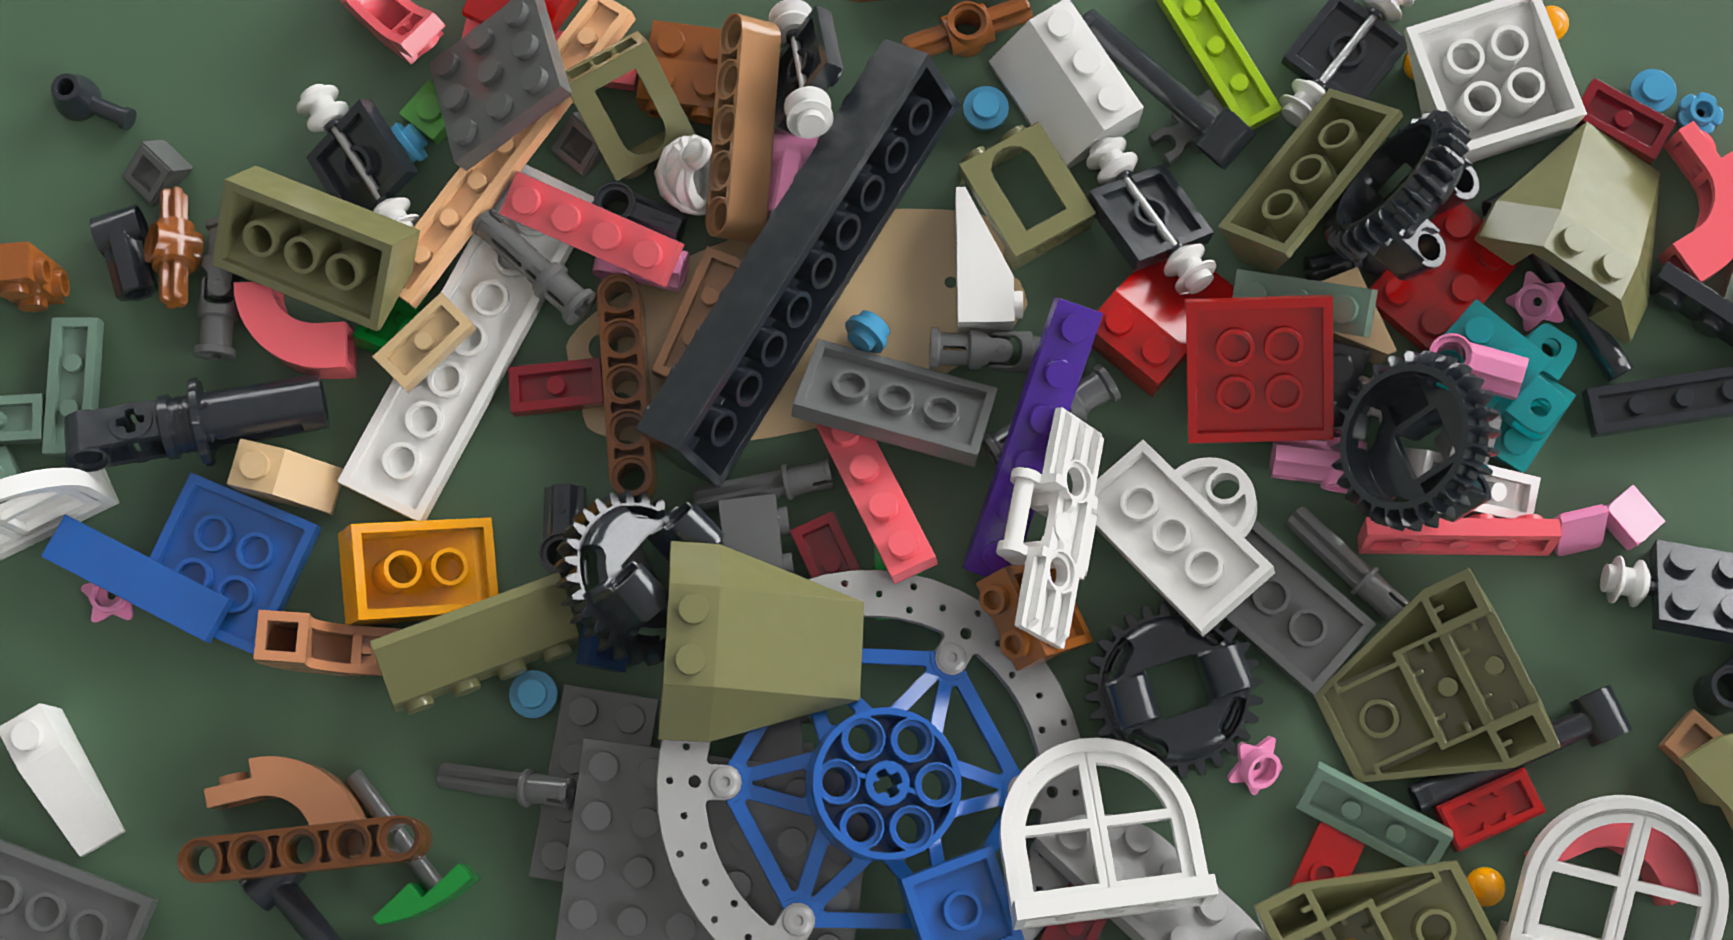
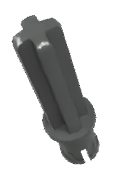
M829 459L792 467L782 464V470L727 480L723 482L720 488L712 484L697 486L693 489V499L704 513L719 510L718 500L775 494L776 498L787 496L788 501L794 500L795 495L834 488Z
M1298 508L1288 518L1286 522L1287 528L1353 588L1350 592L1352 596L1355 593L1359 595L1385 622L1389 623L1409 602L1377 573L1379 570L1377 566L1371 569L1307 508Z
M444 762L439 765L436 777V784L439 788L517 799L522 807L542 804L570 809L575 801L577 786L574 785L576 781L572 777L539 774L534 768H526L522 773Z

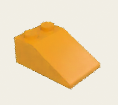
M492 517L350 524L338 533L346 625L369 626L429 620L498 595Z

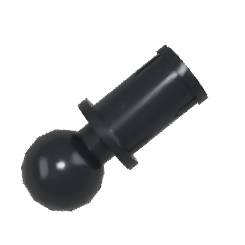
M1335 251L1315 256H1305L1303 260L1304 270L1317 267L1324 268V270L1305 275L1306 279L1315 281L1326 280L1355 267L1370 274H1381L1387 270L1379 261L1368 254L1362 261L1356 258L1354 262H1350L1348 259L1344 260Z

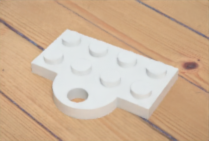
M1142 440L1097 479L1094 496L1098 498V515L1095 528L1202 637L1275 574L1274 566L1245 539L1256 520L1257 499L1251 480L1237 465L1224 459L1207 457L1191 460L1174 470L1153 448ZM1224 480H1231L1239 485V490L1232 498L1220 499L1212 493L1216 484Z

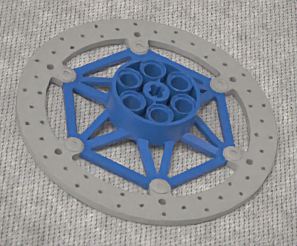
M883 570L846 571L808 579L863 601L864 618L895 619L917 624L940 633L942 638L935 651L862 648V664L921 666L925 671L890 707L872 709L860 697L859 701L846 704L853 711V715L836 725L830 724L826 710L810 714L818 744L813 752L748 767L746 762L768 726L746 732L727 765L709 764L707 762L711 742L661 740L656 774V806L660 835L673 877L697 921L713 940H745L746 934H749V940H807L813 928L913 929L908 914L825 912L824 906L872 861H882L897 879L913 873L905 864L904 859L926 849L930 866L944 862L941 836L946 832L954 817L999 807L1001 812L981 847L992 845L996 854L1000 847L999 828L1002 811L1011 787L1021 772L971 683L965 668L974 655L1000 680L1016 703L1025 721L1034 747L1035 756L1038 757L1059 744L1081 739L1069 703L1046 662L1016 671L1013 662L1002 653L1000 648L1001 636L992 617L982 609L979 600L938 581L914 575L894 585L888 571ZM841 582H844L846 586L843 587ZM962 629L968 632V639L961 637L960 632ZM937 682L930 721L908 711ZM952 686L958 691L1001 771L1000 775L957 760L952 746L942 734ZM853 727L864 730L869 737V748L864 754L853 751L849 745L848 734ZM902 729L911 731L918 740V747L913 755L905 754L898 746L897 737ZM684 744L688 745V750L683 749ZM1077 768L1056 776L1037 794L1030 806V809L1038 812L1036 825L1057 823L1070 817L1085 814ZM798 770L805 772V795L803 798L752 784L754 781ZM827 770L837 771L844 779V790L839 797L830 796L823 788V775ZM926 773L934 774L941 782V793L935 800L928 798L922 791V778ZM876 774L880 778L888 776L891 779L892 786L886 789L890 795L886 792L876 793L873 787V783L879 781ZM691 776L698 778V787L693 788L689 785L688 781ZM961 777L995 789L996 792L960 801ZM667 778H670L672 781L670 785L666 782ZM1048 787L1054 789L1055 794L1052 798L1047 795ZM708 800H725L778 899L779 905L783 910L773 925L765 922L749 906L727 875L715 849L709 829L705 806ZM746 800L812 817L816 830L795 891L790 889L745 804ZM681 813L686 815V819H681ZM852 814L862 816L868 824L867 836L861 842L854 841L847 832L846 824ZM903 815L912 818L917 827V834L910 843L902 841L896 831V824ZM701 843L706 845L705 849L700 848ZM831 844L849 855L851 858L850 862L818 892L811 896L827 846ZM1031 846L1028 853L1033 891L1037 892V886L1039 891L1067 888L1070 881L1043 856L1040 857L1039 852ZM678 851L682 853L680 858L676 856ZM703 879L707 880L706 886L702 884ZM732 900L736 902L735 907L731 906ZM713 916L716 917L715 923L711 922ZM1043 927L1021 929L1024 939L1033 940Z

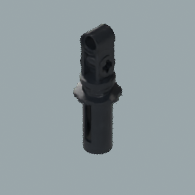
M313 374L211 392L208 389L204 391L201 381L195 377L189 379L187 395L182 397L175 396L172 398L169 394L158 395L156 400L138 403L130 402L120 406L95 410L74 411L68 414L63 421L66 465L69 468L85 472H95L107 467L144 463L166 457L169 460H177L182 458L183 453L198 452L203 463L206 466H211L215 464V451L217 452L219 447L237 445L240 439L254 442L330 429L329 411L321 375ZM131 415H134L138 422L134 423ZM134 443L139 444L141 449L140 451L136 449Z

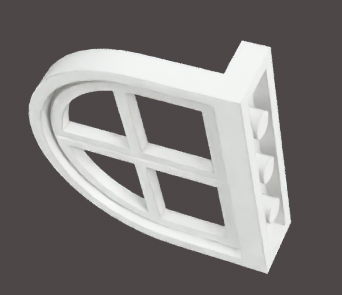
M50 468L0 479V503L4 502L0 504V561L53 536L65 514L82 522L119 504L120 502L105 468L95 472H85L74 468Z
M1109 738L1072 740L1059 744L1036 757L1020 773L1012 785L1001 815L999 843L1013 930L1210 905L1219 894L1215 874H1208L1199 824L1192 801L1177 776L1163 762L1149 752L1135 745ZM1096 765L1116 768L1135 776L1155 793L1165 809L1105 816ZM1077 768L1086 819L1025 826L1030 806L1040 790L1056 776ZM1169 820L1180 873L1117 881L1107 828ZM1088 830L1098 884L1034 892L1025 838Z
M1611 795L1593 798L1581 802L1558 815L1537 836L1522 867L1509 922L1501 920L1497 938L1498 940H1623L1634 894L1637 891L1698 906L1690 940H1722L1729 909V890L1726 873L1717 851L1707 836L1694 823L1672 808L1651 799L1632 795ZM1612 823H1631L1618 875L1557 861L1565 849L1584 833ZM1651 827L1669 836L1685 852L1696 874L1699 895L1638 880ZM1552 871L1615 886L1602 939L1539 924Z

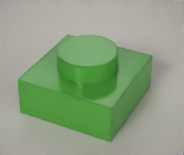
M428 80L399 112V115L406 123H411L424 137L437 146L447 135L435 85Z

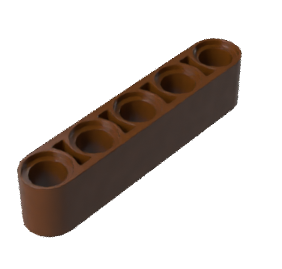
M614 273L605 277L597 289L609 478L611 486L619 496L626 491V489L622 488V481L625 475L632 471L645 473L643 485L636 490L630 491L634 499L642 492H647L649 500H651L657 490L655 446L642 434L635 443L623 444L619 442L621 431L631 425L637 426L643 417L645 409L651 404L645 308L637 283L632 277L622 273ZM619 292L632 294V298L626 306L620 308L610 306V300L615 294ZM631 336L635 338V344L629 351L624 353L613 351V345L620 337ZM630 380L639 383L638 390L633 396L629 398L616 396V389L622 382Z
M396 815L198 837L189 840L182 846L178 853L177 865L181 875L190 882L217 884L406 863L419 860L427 854L431 847L432 835L430 828L424 821L414 817ZM408 825L415 835L414 844L407 852L402 853L395 845V835L402 826ZM354 831H359L364 836L365 847L358 857L352 858L347 853L346 840ZM309 836L314 841L315 854L310 861L303 863L298 858L297 846L304 837ZM256 842H260L265 849V860L262 865L255 869L249 863L248 852L251 846ZM211 848L215 853L216 861L213 869L208 874H205L200 869L199 859L205 849Z

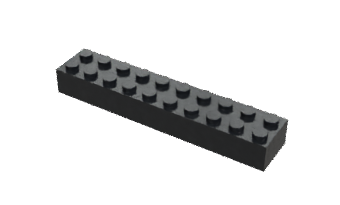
M887 39L883 40L876 53L867 62L865 70L851 92L844 98L842 106L834 117L831 128L819 137L816 147L803 167L796 173L793 183L778 206L771 212L768 222L754 244L746 251L743 261L729 283L721 290L715 305L704 322L695 331L693 339L677 364L670 370L668 378L652 403L645 409L643 417L635 429L679 468L718 488L721 487L960 107L959 101L928 53Z

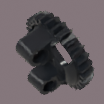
M1440 110L1423 113L1420 118H1412L1407 127L1400 126L1394 136L1386 138L1385 143L1373 153L1341 193L1340 197L1333 203V209L1327 213L1328 221L1324 224V238L1327 240V243L1344 260L1348 259L1350 262H1354L1356 258L1362 261L1368 254L1379 261L1399 280L1403 281L1413 279L1440 266L1445 260L1446 248L1442 237L1438 234L1440 230L1428 218L1432 213H1444L1474 198L1478 193L1479 178L1471 166L1473 164L1464 156L1470 149L1467 146L1472 139L1468 135L1470 130L1455 116H1452L1447 111ZM1406 162L1412 170L1388 196L1383 198L1377 193L1378 190Z
M1424 350L1421 354L1415 351H1406L1403 358L1389 356L1388 367L1374 364L1373 379L1366 376L1359 377L1362 385L1359 393L1347 392L1353 402L1349 409H1338L1345 416L1343 426L1333 427L1335 432L1341 434L1339 443L1330 447L1333 451L1339 452L1341 458L1331 466L1338 471L1344 472L1336 484L1348 489L1345 499L1357 505V512L1370 517L1371 521L1379 525L1390 526V528L1404 531L1406 527L1409 530L1421 532L1423 524L1428 527L1438 528L1439 518L1456 522L1491 499V490L1483 475H1492L1493 470L1484 464L1486 457L1499 455V451L1488 446L1489 439H1494L1501 435V430L1489 426V422L1498 417L1500 413L1498 410L1485 406L1492 400L1494 395L1492 392L1481 389L1485 380L1480 376L1471 374V366L1461 362L1458 363V359L1451 356L1437 354L1432 351ZM1436 383H1443L1449 390L1440 388ZM1372 407L1381 411L1382 421L1373 447L1365 450L1359 448L1358 443L1359 439L1365 440L1367 428L1372 418L1367 413ZM1444 425L1455 449V454L1416 478L1400 437L1420 441ZM1396 497H1400V498H1402V499H1404V500H1408V501H1406V502H1397V501H1394V499H1395Z
M626 490L618 498L612 492L602 498L601 501L599 499L594 500L587 505V508L576 514L572 519L573 523L562 533L566 540L560 543L556 550L564 558L555 564L554 569L564 573L565 577L558 581L555 587L568 591L569 597L562 601L561 606H573L576 615L571 619L570 623L582 622L586 626L587 630L583 635V639H588L594 635L599 639L597 652L613 647L614 661L628 656L631 666L639 665L645 661L650 667L662 661L664 662L665 638L659 641V635L647 636L637 633L641 627L666 628L668 591L642 563L637 564L633 561L621 568V565L645 538L669 561L671 541L718 544L725 534L695 502L692 504L685 502L667 512L665 511V500L662 497L650 504L647 492H642L635 499L630 490ZM592 548L597 556L599 583L596 588L586 592L584 586L590 584L587 570L588 560H580V555Z
M1166 601L1160 603L1158 615L1153 616L1147 604L1143 605L1140 610L1142 620L1138 622L1129 612L1126 613L1123 619L1127 629L1123 631L1120 627L1112 624L1108 631L1115 641L1111 643L1110 641L1099 639L1097 642V647L1106 653L1104 658L1090 656L1088 660L1089 664L1099 669L1098 674H1089L1084 677L1086 683L1097 686V691L1086 694L1084 701L1098 703L1099 709L1089 714L1088 718L1090 721L1103 719L1105 725L1096 734L1098 738L1111 734L1115 740L1135 745L1149 752L1169 769L1176 767L1180 780L1187 778L1188 765H1193L1198 775H1205L1206 759L1209 758L1216 768L1222 767L1224 763L1220 751L1224 750L1229 755L1236 756L1238 751L1232 740L1237 738L1242 741H1248L1251 738V735L1242 727L1243 723L1256 724L1259 722L1260 718L1248 711L1249 706H1258L1263 703L1262 698L1250 694V689L1263 684V679L1251 677L1250 670L1258 665L1259 662L1258 660H1245L1243 653L1249 648V642L1240 644L1237 640L1232 642L1231 640L1235 637L1238 629L1233 627L1223 633L1219 630L1222 620L1201 638L1199 637L1201 635L1177 611L1176 614H1170ZM1129 644L1128 654L1124 658L1118 674L1113 678H1108L1110 673H1114L1116 664L1124 652L1122 648ZM1190 655L1198 672L1208 706L1161 721L1159 718L1162 716L1145 670ZM1235 701L1232 714L1224 727V731L1221 732L1222 724L1230 711L1232 703ZM1133 733L1140 734L1146 739L1163 746L1167 754L1164 756L1158 755V749L1152 748L1138 739L1132 742L1127 736Z

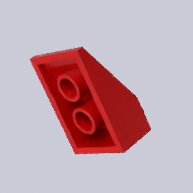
M1168 259L1133 272L1099 308L1098 312L1103 313L1091 348L1153 398L1186 360L1185 299L1233 297L1234 286L1215 271L1212 274L1214 276L1213 281L1205 289L1195 294H1191L1189 291L1184 293L1177 292L1175 285L1179 277H1167L1164 274V268Z

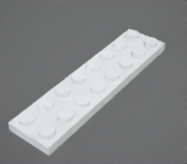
M525 165L520 171L525 175L594 204V196L535 168ZM509 186L492 210L551 263L557 262L558 264L562 263L565 265L574 248L573 246L499 214L510 189ZM474 233L441 292L477 329L409 393L393 378L337 480L341 485L413 521L427 520L506 374L508 367L545 300H540L534 295L532 284L526 277L513 268L489 244Z

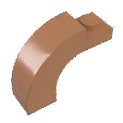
M258 610L253 660L269 667L306 673L347 677H382L370 641L402 629L331 623L314 619L310 613Z
M261 756L249 758L251 778H249L248 772L228 774L218 778V786L204 789L206 806L209 809L226 810L264 800L282 798L295 805L305 816L309 825L369 819L360 800L341 779L324 768L287 757ZM354 831L346 840V850L350 857H358L364 850L365 840L361 832Z

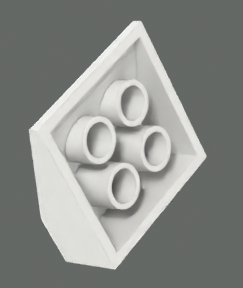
M1494 0L1407 27L1404 30L1421 114L1431 113L1433 110L1447 111L1470 130L1468 135L1472 138L1467 144L1470 149L1464 155L1471 163L1568 133L1587 114L1542 0Z

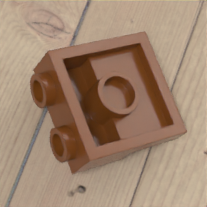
M653 20L649 45L683 111L695 123L713 125L721 29ZM639 77L636 100L640 111H645L650 117L661 119Z
M29 241L0 244V297L9 300L19 310L25 312H42L48 309V305L65 304L64 297H68L70 293V282L64 268Z
M1025 564L1006 566L976 583L980 591V605L992 617L1001 636V651L1013 662L1016 671L1042 664L1055 656L1080 649L1094 642L1076 602L1069 637L1065 640L1064 649L1052 647L1015 626ZM1056 568L1050 569L1053 584L1056 580Z

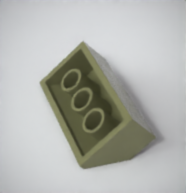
M1329 88L1218 225V229L1239 261L1272 274L1292 256L1403 117L1401 111Z
M253 166L224 179L212 265L378 331L382 328L412 274L420 230L264 168Z
M560 573L552 574L370 641L395 712L406 710L407 715L416 714L434 706V698L452 692L454 697H461L482 687L480 681L498 675L500 680H506L527 671V663L544 658L546 663H551L573 653L571 647L578 645L579 634L576 624L570 623L573 618L571 607L561 606L562 601L568 598L566 590L555 587L557 582L562 579Z

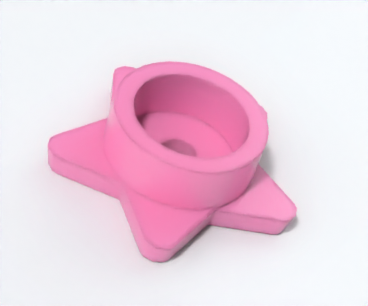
M1528 271L1525 275L1523 288L1519 292L1507 297L1506 303L1515 308L1522 317L1523 327L1526 332L1531 331L1542 320L1561 323L1564 320V315L1558 300L1566 286L1563 282L1545 284L1534 272ZM1536 297L1542 300L1540 306H1536L1534 303Z
M93 583L82 585L81 591L88 596L93 606L92 622L98 623L111 615H116L125 620L133 618L132 603L118 596L114 599H109L108 595L110 592Z
M1267 736L1255 746L1240 742L1237 745L1238 762L1227 775L1228 780L1231 783L1245 782L1252 795H1257L1260 789L1272 785L1283 769L1279 758L1273 754L1276 739L1272 736Z

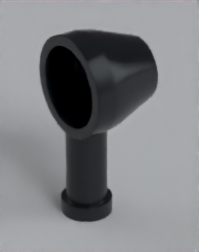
M65 73L53 80L51 85L53 103L65 118L71 121H84L93 115H97L118 124V127L124 130H129L134 125L137 116L136 110L130 107H122L103 99L99 88L89 78L78 74ZM74 86L73 91L69 95H65L66 90Z

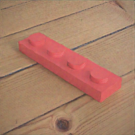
M518 171L499 214L664 287H667L685 245Z
M816 425L818 433L894 585L937 565L936 556L877 441L824 425Z
M1481 513L1471 515L1468 518H1460L1456 522L1439 518L1438 528L1428 527L1423 524L1421 532L1409 530L1406 527L1404 531L1390 528V526L1386 527L1376 524L1370 520V517H1366L1357 536L1359 554L1549 556L1561 539L1562 534L1560 519H1543L1542 516L1537 514H1525L1516 518H1495L1491 514Z

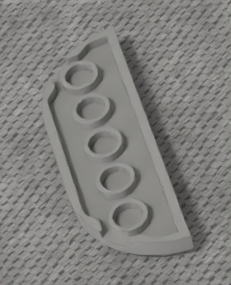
M1086 814L1070 817L1060 822L1086 819ZM1142 824L1107 828L1117 881L1180 873L1176 848L1152 829ZM1088 830L1037 837L1031 846L1074 886L1098 884ZM1219 888V894L1210 905L1110 918L1132 940H1266L1256 923Z

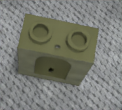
M638 31L565 70L572 95L569 97L605 160V166L616 181L622 178L632 179L641 175L648 169L649 163L661 157L663 148L674 139L695 134L652 48ZM635 69L662 119L664 131L627 150L597 97L595 90Z
M1039 122L1028 128L1020 125L1009 130L1002 136L1000 143L987 150L984 146L970 151L962 158V163L959 164L957 183L959 186L965 183L968 185L1005 246L1003 257L1011 271L1091 229L1096 215L1093 207ZM1022 152H1027L1034 159L1065 209L1028 230L1023 226L991 169Z

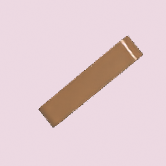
M732 13L726 18L720 33L711 141L712 153L710 156L705 222L710 236L754 244L767 223L781 32L775 23L738 13Z

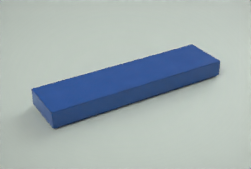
M66 514L41 557L207 643H211L234 602Z

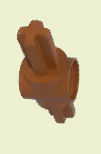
M1009 0L986 8L983 2L979 4L972 1L960 2L952 7L949 14L939 17V25L905 36L902 39V45L928 53L930 57L945 51H949L951 56L972 57L979 54L985 45L995 42V34L1026 24L1032 19L1031 6L1028 0ZM963 24H971L978 31L972 35H963L956 28Z
M174 186L172 189L164 188L161 191L160 219L151 224L144 244V260L152 263L153 270L159 274V300L164 303L166 308L174 309L176 307H184L188 303V275L195 272L198 268L204 249L203 234L195 231V225L188 220V196L183 193L182 188Z

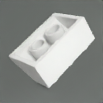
M1062 0L1030 19L989 60V66L1030 126L1037 122L1041 124L1068 169L1089 157L1091 147L1102 138L1108 136L1112 138L1122 137L1139 125L1144 108L1070 0Z

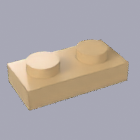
M441 292L372 357L409 393L477 328Z

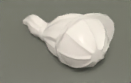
M695 134L674 139L663 148L654 171L659 195L683 213L696 216L706 215L709 166L712 153L711 143L708 139Z

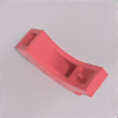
M339 0L385 46L411 65L421 55L433 48L444 34L441 30L445 27V24L437 15L414 4L410 0Z
M1692 121L1679 129L1663 147L1695 190L1699 204L1697 223L1691 233L1673 243L1657 258L1662 265L1668 261L1703 284L1733 259V151L1721 158L1716 151V145L1712 137L1707 132L1700 130L1697 124Z
M253 281L233 282L236 306L245 327L253 338L282 364L304 375L320 374L323 379L357 378V347L354 346L353 334L355 332L345 321L326 323L299 321L289 315L283 293Z
M1612 823L1584 833L1565 849L1557 861L1564 862L1595 848L1608 849L1623 856L1631 823ZM1651 827L1640 871L1643 881L1699 894L1696 874L1685 852L1669 836ZM1529 850L1524 852L1525 856H1527ZM1650 895L1655 906H1667L1678 903V901Z

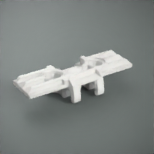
M1063 407L1055 408L1042 474L1030 468L1018 467L1012 469L1010 481L1014 484L1007 525L1004 540L998 542L996 550L999 556L1013 565L1025 564L1015 626L1057 649H1064L1065 640L1069 637L1078 582L1084 579V576H1087L1098 515V498L1094 496L1104 442L1100 432ZM1067 472L1071 475L1073 482L1071 493L1067 486ZM1032 508L1047 517L1045 533L1041 541L1023 543L1029 509ZM1051 568H1056V580L1054 584L1050 576Z

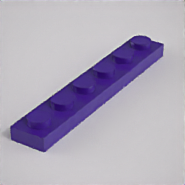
M1054 297L962 568L988 577L1006 566L1013 565L996 553L998 542L1004 540L1014 488V484L1010 481L1012 469L1024 467L1042 474L1055 408L1063 407L1070 411L1103 313ZM1032 508L1029 509L1023 543L1025 542L1033 515L1035 513V510Z

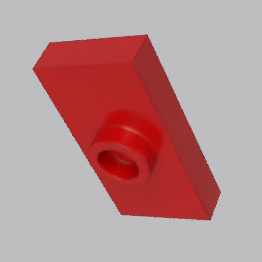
M1524 767L1433 807L1440 824L1453 830V839L1450 845L1454 852L1464 850L1546 813Z
M1318 821L1287 888L1300 882L1351 875L1365 844L1322 821Z

